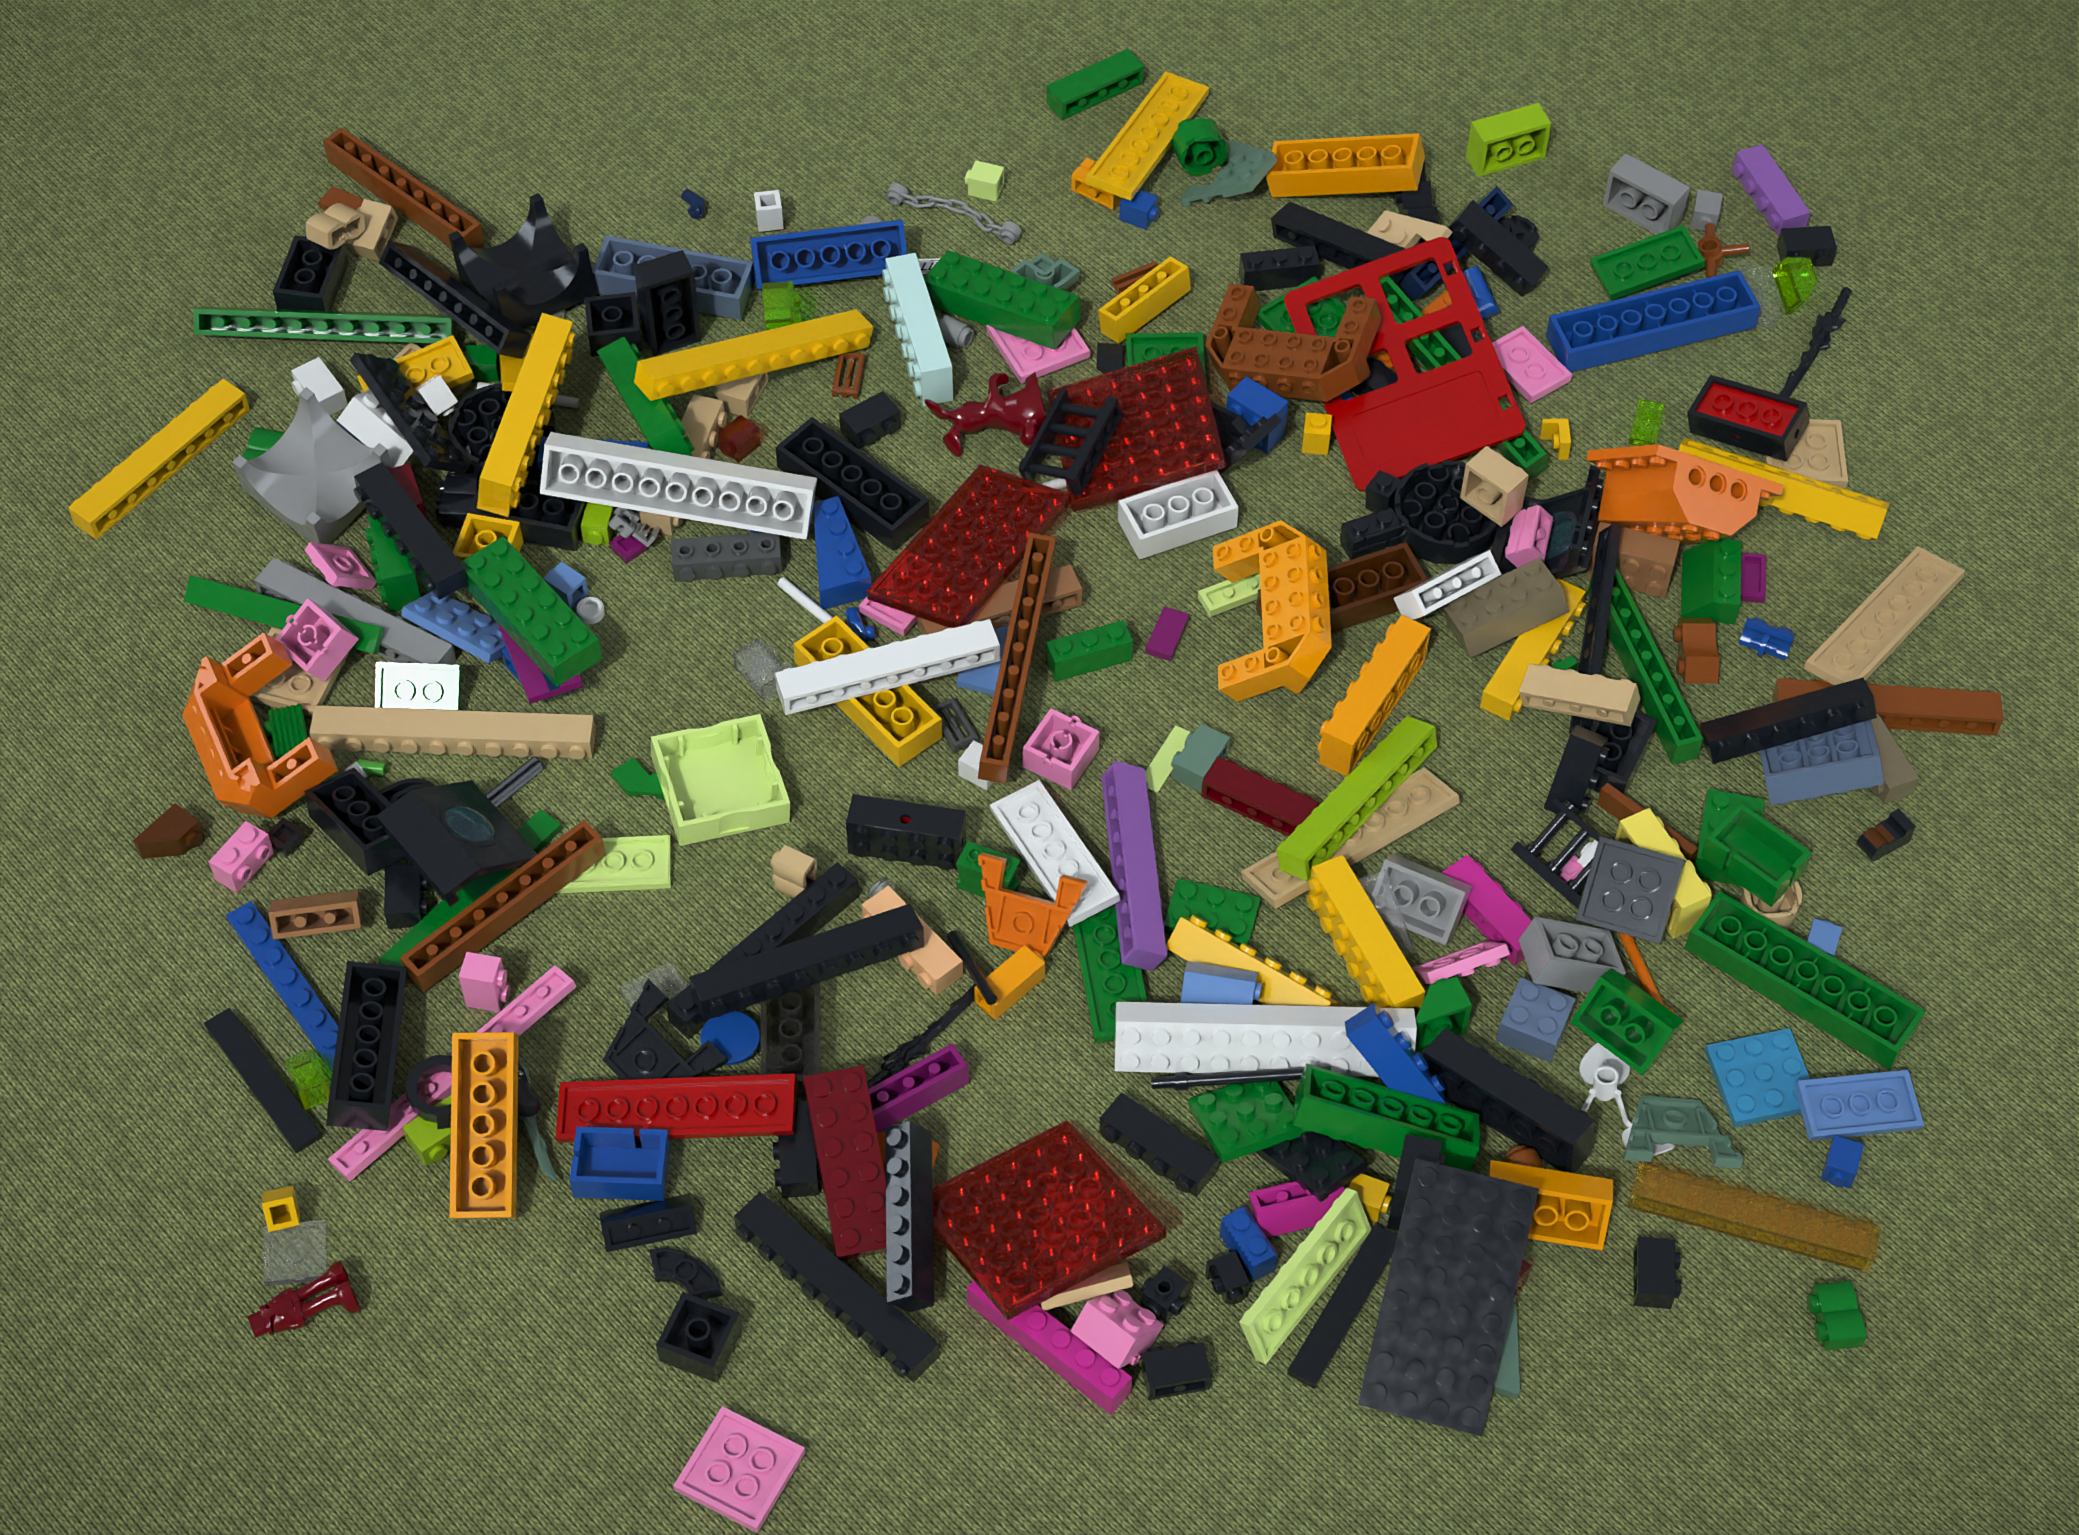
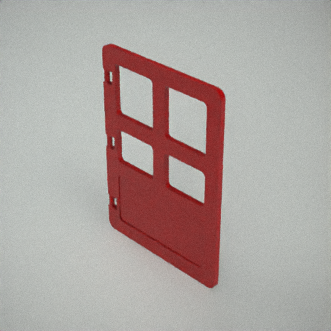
M1437 237L1292 290L1285 295V307L1295 333L1316 335L1306 309L1309 304L1356 287L1362 288L1366 298L1376 299L1382 319L1368 356L1381 351L1387 352L1398 378L1397 382L1349 400H1342L1340 395L1327 402L1322 401L1326 413L1332 415L1331 426L1357 490L1366 492V486L1379 470L1402 479L1409 471L1419 465L1427 463L1429 466L1442 464L1443 460L1453 461L1481 451L1486 446L1492 447L1517 438L1525 432L1524 419L1449 239ZM1430 260L1435 261L1452 304L1449 307L1405 323H1396L1379 282L1380 279ZM1452 264L1456 273L1447 276L1444 266ZM1455 324L1461 325L1472 354L1435 369L1416 373L1405 344ZM1479 330L1483 340L1474 342L1471 332ZM1507 397L1511 408L1502 410L1499 399Z

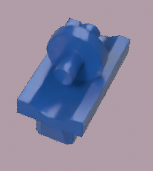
M1757 617L1753 619L1747 618L1738 644L1757 650V655L1763 657L1764 653L1786 660L1795 634L1791 633V629L1782 626L1775 628L1767 625L1763 619Z

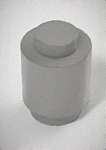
M948 315L937 320L945 343L956 348H967L970 345L974 330L968 324Z

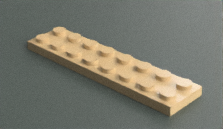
M1917 546L1810 656L1805 663L1804 669L1833 685L1862 677L1866 681L1963 579L1965 570Z
M1423 767L1411 774L1330 859L1343 855L1349 866L1456 806L1460 803L1459 795ZM1277 851L1241 871L1242 879L1275 909L1310 890L1307 881L1279 869Z

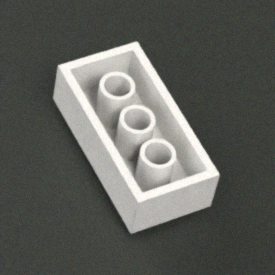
M1213 469L1119 500L1118 522L1140 560L1236 528L1239 507L1217 469Z

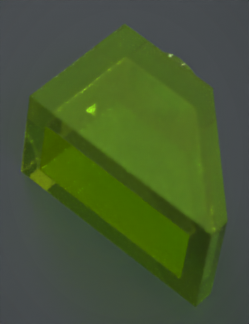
M1786 257L1771 270L1786 314H1792L1807 300L1818 280L1810 258Z
M313 1049L284 1060L305 1110L329 1101L330 1088Z

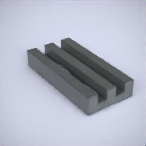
M954 697L930 707L941 719L942 717L938 711L942 713L958 741L955 740L942 719V735L954 754L959 752V748L967 749L973 740L979 743V737ZM947 707L952 709L968 737L965 738L948 712Z

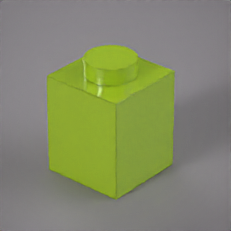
M587 502L581 522L583 543L610 546L609 542L611 541L614 529L608 523L615 516L613 513L614 506Z

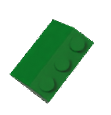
M1719 538V540H1708L1683 551L1680 618H1711L1716 623L1735 624L1741 605V540Z

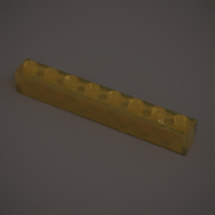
M1639 1162L1627 1206L1631 1209L1869 1273L1875 1261L1881 1227L1873 1226L1864 1220L1855 1221L1844 1218L1834 1212L1825 1213L1814 1210L1805 1204L1784 1202L1775 1196H1762L1751 1193V1191L1745 1188H1733L1722 1185L1716 1180H1703L1692 1177L1690 1174L1682 1171L1673 1172L1662 1169L1653 1163L1644 1164Z

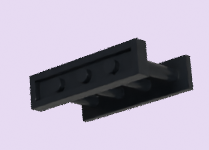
M1061 388L1057 397L1052 401L1051 408L1028 452L1020 461L1018 469L1025 485L1031 486L1036 474L1066 480L1073 495L1082 496L1123 417L1118 399L1107 397L1100 409L1071 404L1066 389ZM1068 414L1096 419L1093 426L1089 429L1063 424ZM1058 434L1085 439L1082 447H1079V449L1053 444ZM1047 454L1075 459L1072 466L1068 469L1042 464Z
M1555 798L1552 803L1561 810L1532 844L1528 843L1524 846L1517 841L1510 850L1579 909L1582 898L1580 894L1583 892L1582 887L1586 884L1593 858L1573 881L1570 879L1566 883L1559 876L1562 873L1561 869L1587 839L1592 836L1598 842L1600 835L1576 816L1579 810L1568 800L1562 804ZM1571 818L1582 829L1553 862L1549 861L1545 865L1539 859L1540 851L1566 821Z

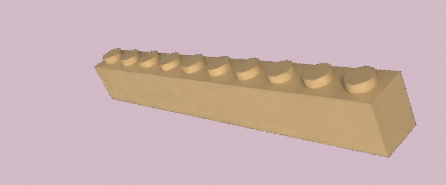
M315 705L309 734L312 739L329 748V750L583 759L593 758L596 727L593 715Z

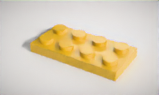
M453 335L395 360L399 364V369L404 376L412 382V387L418 395L420 394L416 388L436 374L442 377L449 389L475 378ZM360 375L357 376L363 391L369 390Z

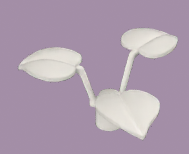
M1596 1043L1585 1054L1579 1067L1581 1078L1586 1083L1593 1085L1581 1110L1587 1112L1594 1097L1601 1101H1609L1615 1098L1623 1123L1628 1127L1622 1133V1142L1626 1147L1633 1121L1630 1122L1621 1099V1091L1617 1089V1086L1628 1078L1630 1066L1602 1045ZM1651 1142L1654 1152L1653 1156L1670 1151L1675 1147V1144L1666 1143L1659 1145Z

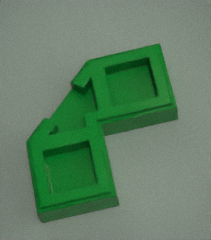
M634 757L611 771L612 779L627 796L639 797V795L655 796L656 799H664L657 772L649 775Z

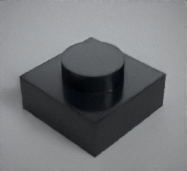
M284 817L267 833L272 847L286 856H289L306 838L305 830Z

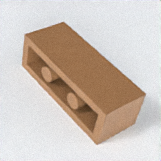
M359 889L272 900L268 912L273 940L359 929L362 926L363 920Z

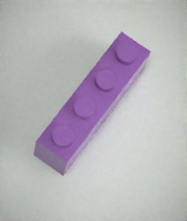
M1761 144L1736 152L1734 163L1732 164V172L1740 180L1745 192L1754 200L1757 209L1763 213L1770 228L1774 229L1778 237L1781 228L1807 227L1810 216L1809 209L1764 145Z

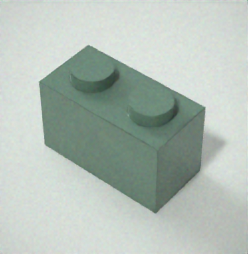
M1200 723L1195 732L1191 731L1188 734L1182 752L1177 751L1172 759L1173 779L1201 792L1202 781L1217 757L1225 759L1228 755L1230 737Z

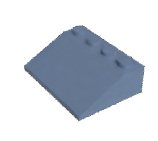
M1871 720L1760 751L1770 805L1786 804L1790 801L1806 798L1814 799L1822 795L1841 794L1849 790L1872 788L1876 785L1885 784Z

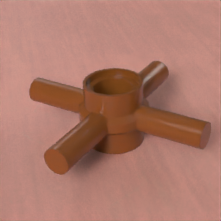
M1707 223L1705 225V237L1701 238L1698 242V250L1705 260L1706 278L1716 276V269L1723 264V256L1748 254L1749 243L1722 246L1720 239L1715 236V225Z

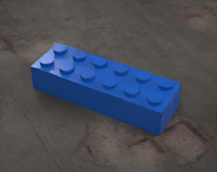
M901 219L750 237L756 289L880 275L882 270L886 269L885 258L907 254L904 224Z

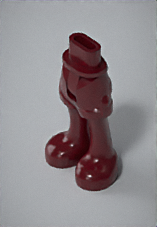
M341 1260L332 1263L328 1271L316 1280L296 1290H293L292 1287L283 1290L265 1305H260V1311L247 1316L254 1336L257 1338L268 1332L272 1336L274 1332L301 1328L306 1325L308 1318L333 1306L340 1305L351 1314L361 1311ZM334 1287L332 1290L326 1292L325 1294L303 1303L305 1300L312 1297L313 1295L328 1288Z

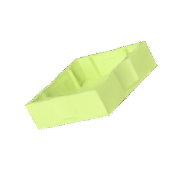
M760 714L724 721L706 728L685 729L651 737V757L679 846L790 822V800L780 771L772 759L771 744Z

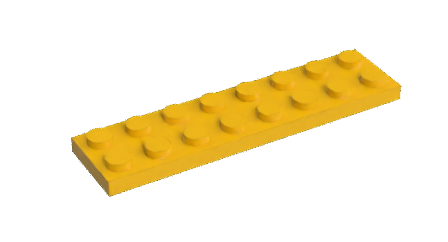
M1165 71L1087 174L1085 184L1131 201L1171 147L1173 135L1178 129V124L1182 120H1190L1209 95L1210 87Z

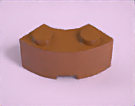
M1678 618L1677 626H1673V642H1678L1677 675H1682L1684 683H1718L1720 656L1716 646V623L1711 618Z

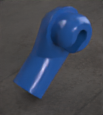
M855 607L848 608L845 615L852 631L863 642L873 640L875 638L874 627L872 625L864 627L858 609Z

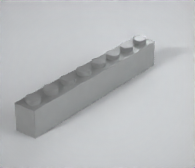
M273 558L254 580L259 594L303 605L307 599H310L332 614L383 627L384 632L378 655L391 662L453 665L456 662L453 645L445 639H439L429 634L424 628L415 627L407 623L399 616L394 617L384 612L379 606L370 605L362 601L354 594L349 595L338 587L317 579L316 576L309 572L304 573L296 569L289 562H282Z

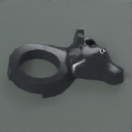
M435 1055L419 1062L409 1073L406 1082V1101H409L413 1112L422 1119L437 1123V1129L451 1128V1104L442 1107L431 1106L422 1101L418 1095L420 1086L427 1077L439 1072L452 1073V1056ZM518 1058V1115L521 1117H531L537 1115L541 1103L538 1096L531 1089Z

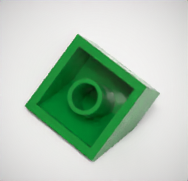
M1457 976L1450 979H1439L1430 985L1416 1017L1415 1052L1426 1049L1444 1028L1452 1033H1458L1462 1036L1466 1035L1472 1004Z

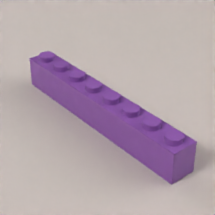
M1114 761L1101 776L1113 886L1120 897V901L1115 903L1121 960L1122 964L1153 971L1167 957L1168 948L1165 944L1164 936L1165 924L1161 911L1162 899L1158 886L1159 875L1155 861L1156 851L1154 850L1153 827H1151L1150 819L1151 807L1147 794L1148 783L1144 768Z

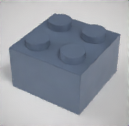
M1520 977L1500 1022L1496 1041L1551 1063L1571 1018L1576 998Z

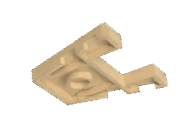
M1387 210L1383 212L1367 231L1368 234L1405 249L1413 247L1420 238H1423L1425 241L1437 237L1448 239L1453 233L1446 226Z

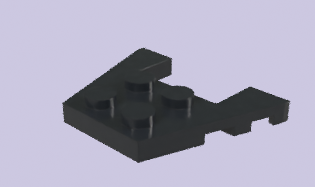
M650 979L642 987L643 991L637 1002H634L630 1009V1015L623 1027H620L603 1058L605 1064L621 1080L700 1077L728 1062L709 1040L687 1061H684L648 1024L647 1020L669 1000Z

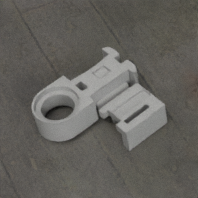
M615 507L613 512L615 516L608 525L614 530L617 529L624 538L627 539L632 534L633 537L646 547H649L656 539L660 528L656 526L652 532L650 528L644 529L645 524L641 525L638 522L640 511Z

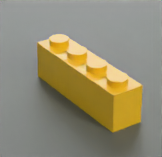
M1170 256L1098 309L1101 333L1116 343H1121L1126 339V334H1133L1191 290L1189 267Z

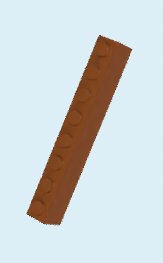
M342 127L323 140L327 160L330 164L449 247H451L449 234L458 231L462 235L464 242L471 247L480 248L484 245L481 223Z
M1777 679L1772 694L1773 703L1834 685L1821 680ZM1867 684L1874 696L1876 714H1879L1888 729L1997 736L2003 722L2001 693Z
M585 820L580 822L402 955L400 960L402 966L407 967L406 975L424 993L461 965L466 952L477 953L606 855L603 838Z

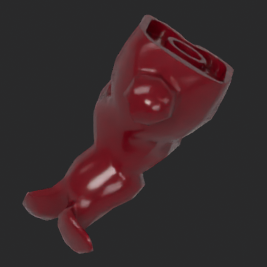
M1036 372L1026 378L1025 388L1008 397L1002 396V387L998 389L1000 385L1009 382L1008 375L1006 373H994L988 379V397L984 402L967 401L956 409L945 410L937 403L925 399L924 403L932 414L941 420H949L952 423L951 429L942 438L947 449L956 457H960L962 449L959 434L976 433L984 427L1008 430L1015 435H1019L1021 443L1025 447H1030L1046 418Z

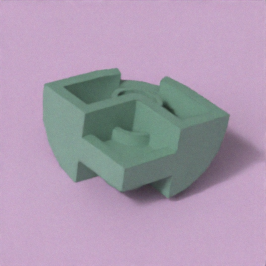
M1040 253L1030 262L1024 259L1010 270L1012 273L1064 291L1078 281L1080 276V270L1064 259L1060 258L1055 262L1043 253Z

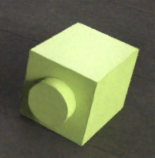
M975 161L972 170L968 169L965 177V184H968V195L997 202L1004 186V167Z

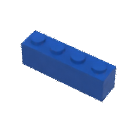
M1373 1003L1345 1021L1346 1036L1388 1088L1439 1103H1446L1444 1096L1446 1087L1442 1079L1437 1074L1433 1076L1430 1073L1425 1058L1421 1053H1414L1410 1048L1412 1046L1410 1040L1404 1032L1398 1033L1393 1027L1394 1021L1386 1010L1381 1011Z

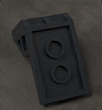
M1208 400L1173 431L1171 436L1203 472L1217 469L1221 475L1254 448L1282 420L1275 413L1269 419L1263 416L1250 427L1240 415Z

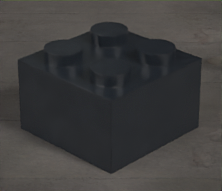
M636 292L584 298L591 357L599 356L597 353L599 349L622 337L626 338L629 345L634 343L638 351H643Z
M682 1292L656 1344L659 1361L717 1382L742 1330L740 1313Z

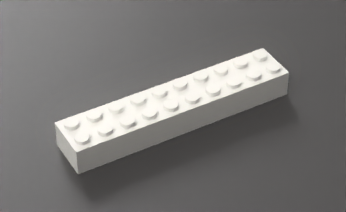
M550 432L544 444L540 494L807 539L811 527L817 478Z
M1116 1002L1115 1071L1211 1074L1305 1068L1307 1063L1317 1067L1331 1066V1071L1351 1077H1379L1346 1036L1345 1021L1367 1007ZM1379 1008L1381 1011L1386 1010L1394 1021L1393 1027L1398 1033L1402 1031L1406 1034L1412 1045L1410 1048L1415 1053L1417 1026L1414 1008Z

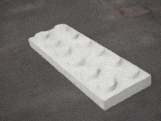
M1040 780L990 804L991 812L1052 902L1056 900L1059 878L1063 874L1088 881L1087 887L1066 922L1069 927L1120 901L1119 893Z

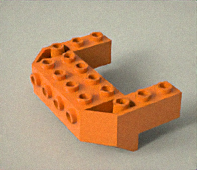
M264 632L221 664L208 656L202 659L182 716L216 799L225 807H231L240 813L273 818L305 795L304 791L323 782L338 771V768L329 748L310 737L276 761L249 697L291 667L292 663L284 645Z

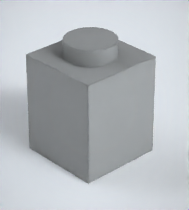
M1698 189L1690 228L1705 231V225L1713 223L1716 230L1723 194Z

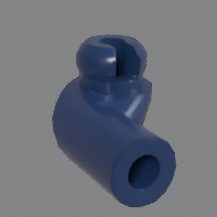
M690 189L684 190L681 199L690 205V209L688 208L687 210L688 214L693 219L701 218L705 214V200Z

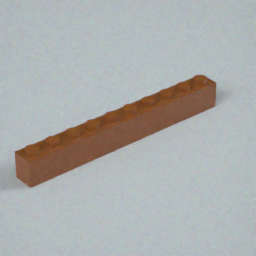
M1030 532L1028 535L979 762L978 779L1006 784L1051 571L1056 537Z

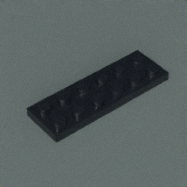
M355 352L350 362L426 468L464 474L469 465L464 460L463 453L454 446L450 440V435L442 429L437 422V417L429 411L424 404V399L416 393L412 387V382L399 369V364L391 358L385 359L372 354L365 355Z

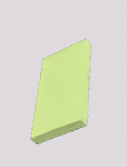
M670 835L603 838L606 855L556 893L671 888Z

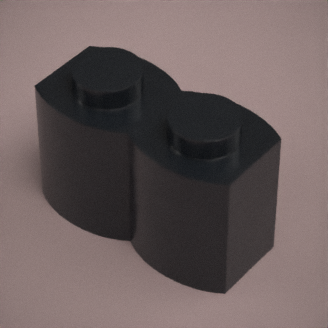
M447 473L445 481H441L440 494L442 497L441 501L436 503V516L440 517L442 525L463 526L479 486L480 474Z

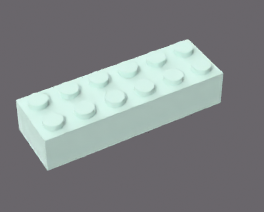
M916 253L885 258L886 269L882 270L884 284L887 286L883 287L885 301L891 304L889 306L890 318L892 321L896 320L897 323L895 324L896 337L898 340L902 339L903 342L901 343L902 356L904 359L908 358L909 361L907 362L908 375L910 378L914 377L915 380L913 382L915 397L920 396L923 406H926L924 403L925 399H929L937 404L953 401L952 364Z

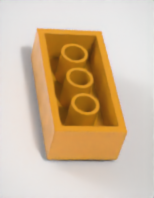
M1490 1160L1488 1176L1539 1188L1528 1239L1603 1251L1613 1203V1179Z

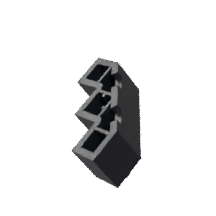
M1424 159L1418 190L1393 192L1394 203L1397 204L1399 214L1438 224V209L1432 206L1431 181H1426Z

